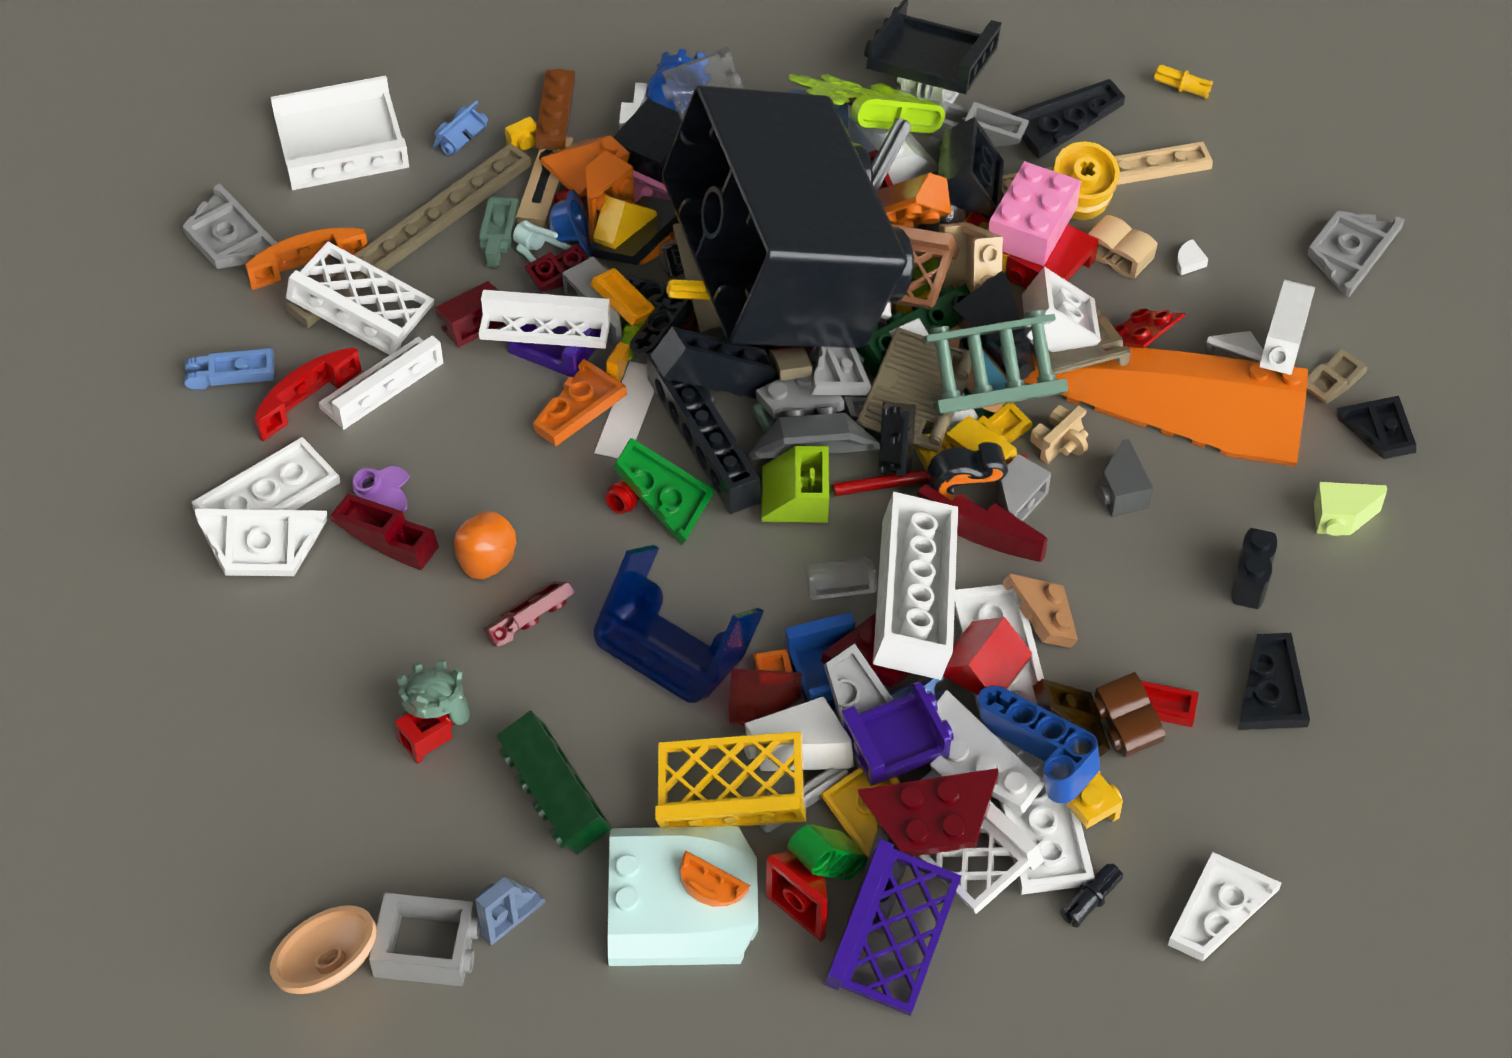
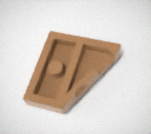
M1009 574L1002 581L1006 590L1014 589L1023 603L1019 606V609L1025 618L1032 623L1034 631L1043 643L1071 648L1078 641L1064 585L1015 574Z

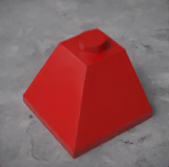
M791 851L772 854L767 858L766 897L821 942L826 937L828 900L825 877L813 875Z

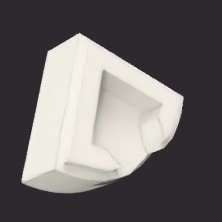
M1193 239L1181 246L1177 256V271L1180 276L1207 267L1208 258Z

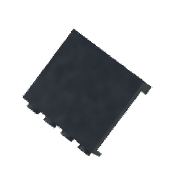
M903 0L898 7H894L891 16L885 18L881 29L876 30L874 38L867 41L864 51V57L868 58L866 69L966 95L997 50L1002 23L991 20L983 32L978 34L907 16L909 0Z

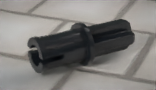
M1113 863L1106 864L1095 875L1094 881L1082 883L1079 893L1060 910L1062 917L1069 924L1072 922L1073 927H1079L1096 907H1101L1105 904L1104 898L1123 879L1121 870Z

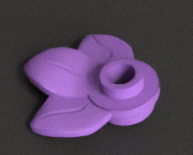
M388 466L380 471L373 468H363L354 475L352 488L358 497L405 512L408 503L400 487L408 481L410 475L404 469L397 466ZM374 482L372 486L366 488L368 483Z

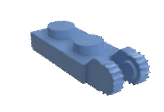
M273 349L209 354V356L186 359L184 370L188 374L184 376V385L191 390L206 389L209 385L275 380Z

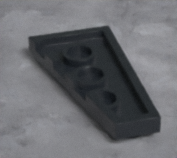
M1107 79L1010 114L1029 120L1022 139L1039 159L1123 106L1125 95L1111 79Z

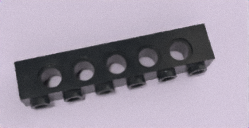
M653 352L647 353L648 381L729 514L759 504L760 478L704 388L699 385L692 386L686 382L669 381L663 378L651 357Z

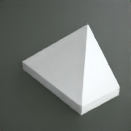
M1251 331L1209 336L1206 342V353L1210 355L1261 362L1263 349Z

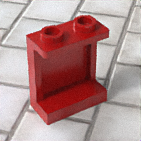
M1067 224L1044 266L1009 254L1006 262V277L1014 284L1027 289L1043 267H1046L1061 278L1069 281L1082 265L1090 268L1095 262L1099 239Z

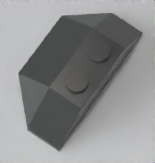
M836 407L817 408V415H804V409L785 410V417H778L747 452V458L749 460L776 458L794 446H829V453L880 450V443L846 413H837Z

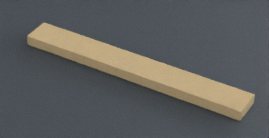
M1204 142L1114 156L1120 169L1117 185L1212 169L1213 160ZM1048 167V168H1045V169H1048V170H1051V171H1052V170H1053V167ZM1017 173L1003 175L1002 192L1004 195Z

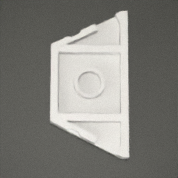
M195 509V517L225 576H295L327 522V511Z

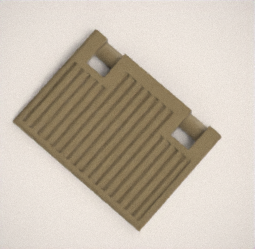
M1096 306L1101 341L1095 346L1058 352L1049 351L1052 374L1057 375L1114 359L1121 366L1129 363V355H1131L1129 347L1123 346L1121 336L1105 315L1102 316L1099 306ZM1028 341L1029 348L1036 358L1035 347Z
M897 327L856 423L859 426L881 433L882 405L884 401L916 405L914 445L938 453L942 446L944 434L949 429L955 412L935 415L933 403L937 400H942L941 394L944 393L935 343L923 345L922 338L925 336ZM949 345L951 360L960 361L957 371L953 372L957 391L960 390L962 396L972 369L970 351ZM926 423L934 425L930 436L922 434Z

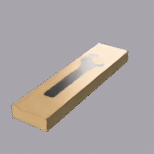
M567 137L565 147L574 144L573 138ZM539 149L516 216L517 224L527 220L533 225L547 228L549 214L555 204L554 195L559 192L561 182L540 163L542 157L561 149Z

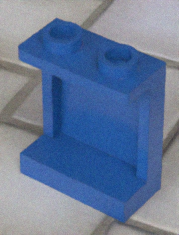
M851 612L785 628L784 648L788 650L791 667L805 703L824 696L831 709H836L821 657L823 652L855 629V621Z

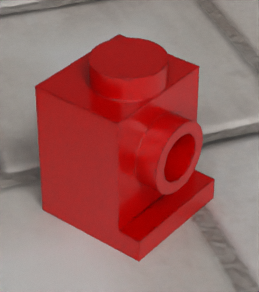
M407 713L395 720L398 740L417 764L423 761V756L453 738L451 727L454 726V723L451 721L449 714L427 719Z

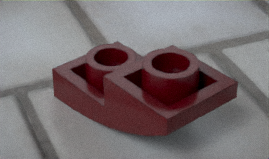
M578 243L556 256L549 252L524 267L539 291L543 292L562 287V273L589 259V257Z

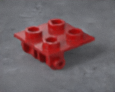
M1142 308L1134 311L1130 315L1131 318L1114 328L1121 336L1123 346L1145 348L1186 315L1185 313L1170 312V310L1152 311Z

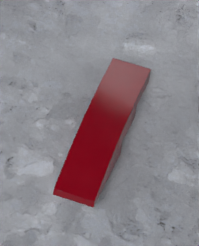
M927 484L917 491V497L958 507V536L1008 555L1041 562L1045 558L1048 538L996 503L985 510L961 493L951 501Z

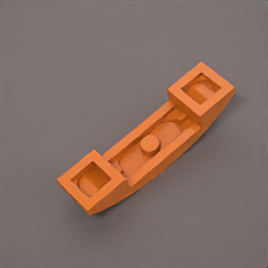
M360 228L321 229L290 237L268 247L245 264L251 289L254 290L280 282V272L307 264L327 242L355 255L368 245L365 230Z

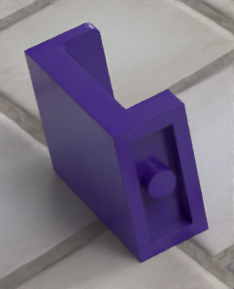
M525 324L520 327L524 332H532L538 328L535 324ZM557 326L551 331L554 334H564L569 329L564 326ZM589 328L583 333L586 336L600 337L601 329ZM507 341L510 354L569 377H574L579 371L578 365L583 358L588 361L596 348Z
M921 682L913 684V692L866 712L859 714L855 706L841 711V725L852 740L853 753L870 786L929 764L939 756L944 758L950 754L951 740L954 739L952 729L947 720L942 721L937 713L938 705L931 691L926 692Z

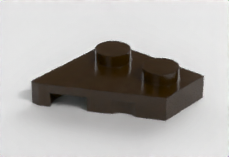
M1041 679L1032 686L1038 706L1096 736L1100 757L1110 750L1101 720L1098 718L1092 705L1093 696L1091 692Z

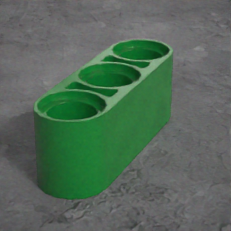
M812 824L805 825L797 830L787 844V848L813 875L850 880L863 870L868 860V856L843 831Z

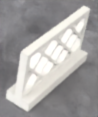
M327 242L300 272L297 270L293 272L288 280L286 299L389 355L401 348L403 340L431 309L435 300L330 242ZM330 254L339 259L341 264L326 265L324 259ZM361 271L368 278L353 280L350 272ZM344 272L346 280L331 281L329 274ZM323 274L325 282L319 283L308 276ZM377 286H388L394 290V293L379 294ZM371 287L373 295L358 296L356 288ZM349 289L352 297H344L334 290ZM414 300L422 305L420 308L406 309L404 301ZM398 302L400 310L385 311L383 303ZM376 303L378 312H372L361 305ZM403 318L405 325L401 328L388 319Z
M939 756L930 763L932 771L921 780L961 773L942 756ZM991 801L987 816L981 827V833H986L989 836V848H966L916 856L918 859L941 868L943 857H962V871L953 872L962 876L960 879L961 886L958 885L955 894L975 914L1028 867L1033 871L1043 862L1038 845ZM988 856L987 871L968 872V857ZM994 856H1011L1016 861L1007 871H993ZM931 857H937L936 862ZM940 879L947 887H949L950 882ZM967 880H987L986 890L976 899L972 898L966 892Z

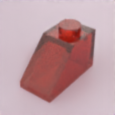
M732 669L729 693V723L745 726L747 722L787 709L801 698L802 673Z

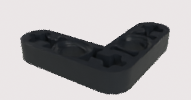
M626 276L625 278L646 299L652 295L660 294L658 298L649 301L655 309L630 342V349L636 361L641 364H647L646 354L656 349L672 326L681 328L694 307L691 299L669 298L668 293H666L667 284L635 276ZM669 322L666 327L655 329L659 324Z

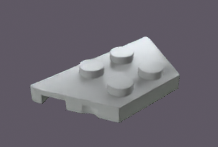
M220 183L213 188L214 195L208 202L203 201L198 206L196 213L190 216L183 225L186 237L216 269L245 265L257 254L277 243Z
M1337 211L1309 246L1307 255L1332 283L1349 298L1402 229L1405 219L1395 217L1393 222L1377 221L1376 215H1357L1352 212Z

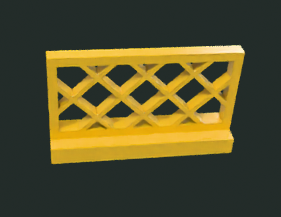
M801 731L659 742L658 806H655V820L660 827H739L806 822ZM794 743V753L784 764L771 754L780 744ZM754 746L761 753L747 767L735 756L744 747ZM709 749H719L725 756L713 769H710L700 760ZM684 752L690 758L675 772L668 766V753ZM768 758L779 769L765 782L754 771ZM732 760L743 772L729 785L718 774ZM695 764H698L708 774L693 788L682 777ZM793 764H794V773L790 770V768L793 766ZM668 773L672 775V777L669 780ZM786 773L794 780L795 793L778 794L771 787ZM750 776L762 787L753 796L743 797L736 789ZM715 779L725 790L717 799L707 800L700 792ZM677 782H680L690 791L681 802L668 803V791Z

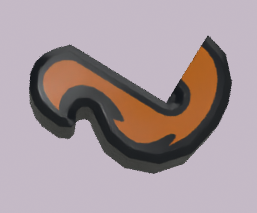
M982 442L978 445L979 450L977 451L964 447H952L942 450L931 459L927 468L930 487L952 501L954 486L999 482L1008 473L1002 447L997 443Z

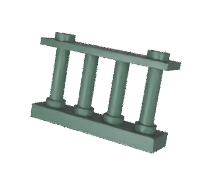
M1037 310L1025 313L1026 319L950 331L949 326L929 329L930 335L922 338L923 345L933 343L936 345L944 391L941 394L942 400H937L933 403L935 415L1068 392L1067 379L1057 380L1056 374H1052L1044 325L1054 322L1056 320L1055 314L1045 315V310ZM1031 327L1040 376L1037 377L1036 384L1025 385L1024 380L1020 378L1012 330ZM999 332L1008 382L1005 383L1006 389L993 391L992 385L988 383L980 335ZM967 338L976 385V388H973L974 394L961 396L960 390L957 391L948 343V341Z

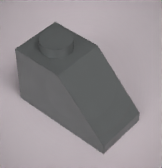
M1129 439L1122 440L1104 470L1102 484L1098 487L1099 500L1102 505L1107 506L1112 517L1148 509L1150 505L1153 487Z

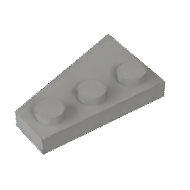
M855 643L824 664L840 722L841 711L855 706L860 714L894 701ZM853 753L854 769L856 770L860 765Z

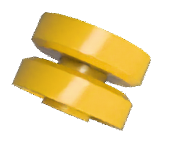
M1087 141L1072 143L1063 148L1056 157L1052 170L1081 180L1078 205L1071 219L1076 220L1093 219L1105 211L1110 204L1120 175L1117 160L1111 152L1099 144Z

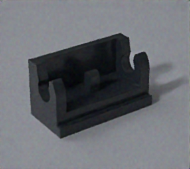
M883 402L878 472L885 473L886 470L896 471V476H906L912 469L916 405Z

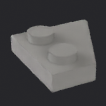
M813 366L811 377L783 381L778 379L756 390V399L773 418L785 417V410L804 409V415L815 414L814 408L833 406L836 407V411L844 410V400L840 395H811L810 389L815 369Z

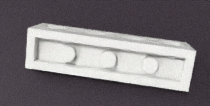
M483 290L482 292L483 316L479 329V339L606 349L611 322L609 299ZM490 321L504 322L507 325L500 330L488 329ZM525 324H535L538 327L532 332H524L520 329ZM557 326H564L569 329L564 334H554L551 330ZM589 328L601 329L600 337L586 336L583 332Z
M433 335L424 341L418 336L319 402L320 409L343 430L443 364L440 341Z

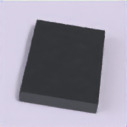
M642 196L635 204L656 210L657 216L616 249L594 242L588 247L591 257L638 265L674 230L673 225L679 223L671 200Z

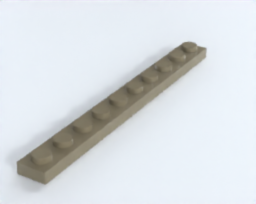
M509 143L354 256L386 272L531 167V157ZM361 271L350 272L353 280L368 278ZM344 272L329 274L331 281L346 280ZM321 278V279L318 280L317 282L320 283V282H325V281H324V278ZM356 288V291L359 292L363 288ZM349 289L334 290L344 297H352ZM291 301L286 303L287 313L307 328L321 319V317Z

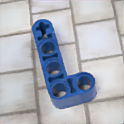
M989 686L980 691L978 706L981 722L994 735L1045 761L1043 774L1046 794L1050 800L1056 803L1072 801L1097 775L1100 770L1098 740L1091 732L1004 687Z

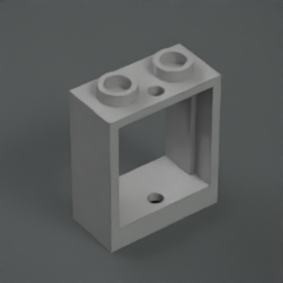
M384 893L376 927V938L369 957L373 977L463 987L465 973H471L474 964V950H470L472 939H478L480 935L479 919L475 914L474 903L472 901ZM402 917L459 923L452 959L394 953Z

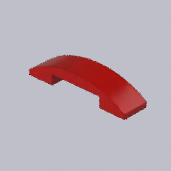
M352 347L322 355L300 366L283 378L264 398L254 417L259 439L264 442L288 425L286 413L330 382L338 389L362 372L358 350Z

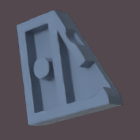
M503 877L496 884H489L480 892L478 898L475 899L481 936L492 946L542 906L546 900L536 890L507 877Z

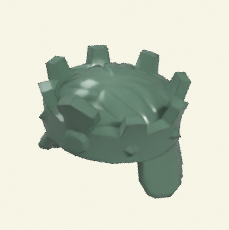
M438 659L436 667L423 668L421 662L412 664L413 673L408 677L399 675L397 682L400 686L398 693L403 706L402 716L410 713L416 717L428 719L449 714L451 721L456 725L467 723L470 717V709L463 695L462 670L459 667L455 668L454 671L449 670L446 666V660Z

